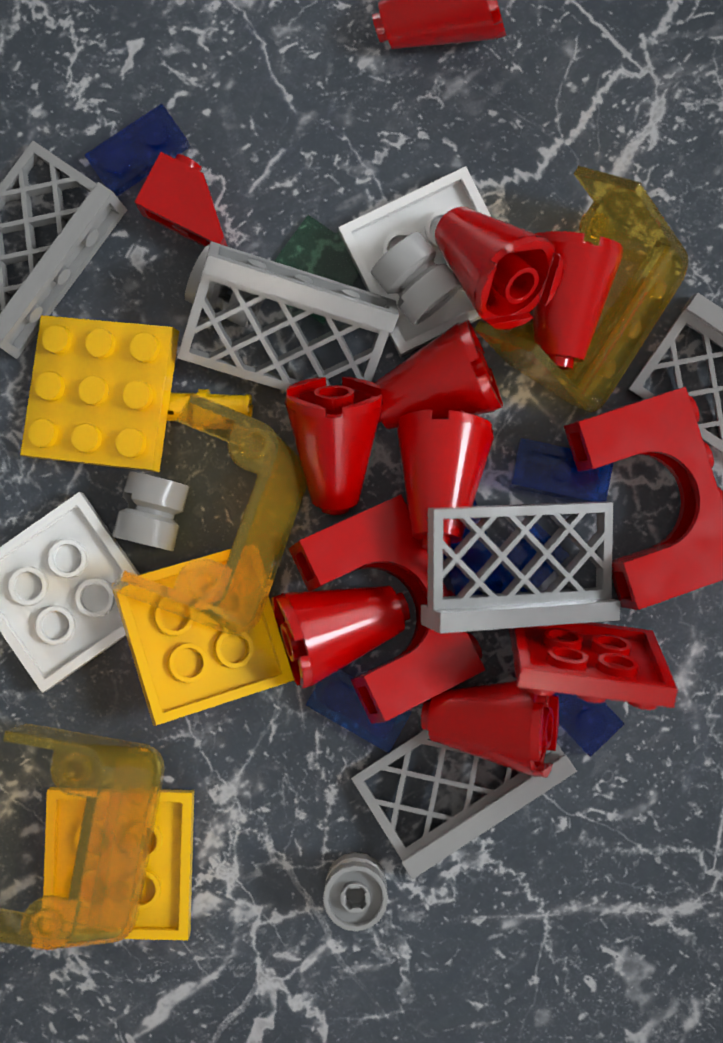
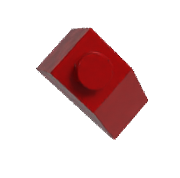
M160 152L134 201L141 215L203 247L209 245L211 241L227 246L207 181L201 172L202 167L185 155L177 154L173 158Z

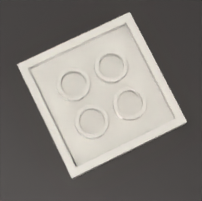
M466 166L338 227L339 234L368 292L396 300V304L398 303L400 296L397 293L387 294L372 276L371 270L383 255L408 235L420 232L436 252L435 264L445 263L450 268L435 242V230L440 219L451 209L462 206L491 217ZM461 287L445 305L418 325H413L397 306L399 317L393 333H389V336L399 356L402 357L427 345L456 323L466 320L472 323L481 319Z
M82 492L75 494L0 547V632L42 693L53 688L126 636L111 584L140 575Z

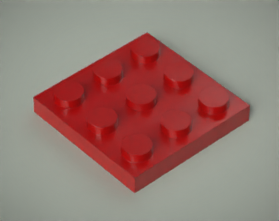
M594 622L509 628L518 687L525 688L530 693L540 696H551L555 692L573 694L584 701L592 703H602L606 699L625 701L631 706L643 710H653L657 706L674 708L678 688L653 630Z

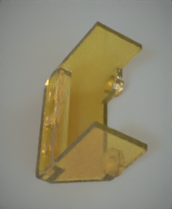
M578 166L574 175L594 201L580 221L579 232L585 233V241H589L599 246L600 236L610 238L623 246L622 260L584 361L574 362L573 370H561L541 347L534 343L533 323L531 322L506 332L479 321L475 331L511 367L573 406L587 412H595L607 402L684 280L688 269V254L640 182Z
M192 393L179 412L176 421L228 442V453L233 462L239 467L257 474L226 564L223 565L205 558L192 560L180 570L173 589L124 571L115 580L112 591L224 633L238 635L254 628L262 616L307 483L300 457L270 426Z
M28 723L6 730L3 741L54 750L51 762V777L54 784L66 794L87 799L69 898L54 895L40 897L27 908L25 913L0 908V942L53 950L115 943L123 940L130 934L138 920L165 769L161 754L154 747L147 744Z

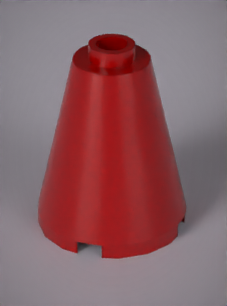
M380 0L378 2L379 12L372 14L374 27L380 43L388 41L391 49L496 40L507 36L497 0Z
M463 206L448 211L440 219L436 227L435 242L478 315L495 329H512L526 324L534 318L529 312L540 301L546 306L553 298L561 281L563 261L556 252L555 246L548 239Z
M538 232L535 234L548 239L555 246L556 252L562 258L563 269L561 281L550 302L545 306L540 301L531 310L534 317L532 318L535 354L537 357L545 359L544 367L557 370H573L574 362H583L622 260L623 246L619 242L601 236L599 246L589 241H585V233Z
M469 320L456 323L374 382L381 387L383 398L378 423L382 422L387 429L398 428L400 417L407 413L421 410H432V419H448L449 410L479 415L495 412V410L502 408L503 401L494 374L487 365L483 355L485 352Z
M326 377L299 381L287 388L285 405L311 502L316 507L321 508V511L326 514H345L351 507L357 505L360 499L382 410V389L371 381L354 377H342V385L326 386Z
M421 410L407 413L399 418L397 433L412 536L422 541L421 547L428 550V508L473 506L494 440L492 423L480 416L449 410L448 419H432V410ZM443 519V541L450 548L452 543L461 542L466 526L459 519Z
M391 586L281 593L271 599V606L278 628L281 627L283 645L294 682L297 686L301 685V689L315 685L402 633L405 629V621L410 619V611L405 596L401 592L395 593Z
M517 681L446 690L431 698V701L424 702L421 711V727L423 730H428L431 741L534 777L547 778L553 764L544 763L546 750L556 751L559 727V696H540L530 693L525 688L518 687Z

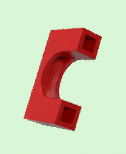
M686 387L664 392L564 425L578 471L595 469L634 455H644L662 463L674 476L679 487L681 498L680 513L670 534L652 547L612 560V580L622 608L640 610L723 580V491L717 487L712 471L714 466L713 453L709 445L703 441L697 423L700 418L697 403L688 394Z
M401 494L301 539L288 548L308 591L315 590L356 570L378 569L390 573L399 579L413 598L417 620L415 632L408 646L395 658L351 679L371 724L386 722L485 671L480 660L483 656L481 647L472 634L467 631L438 633L421 625V605H428V550L421 547L422 541L412 536L408 504L405 503ZM443 582V597L455 596L452 591L446 589Z

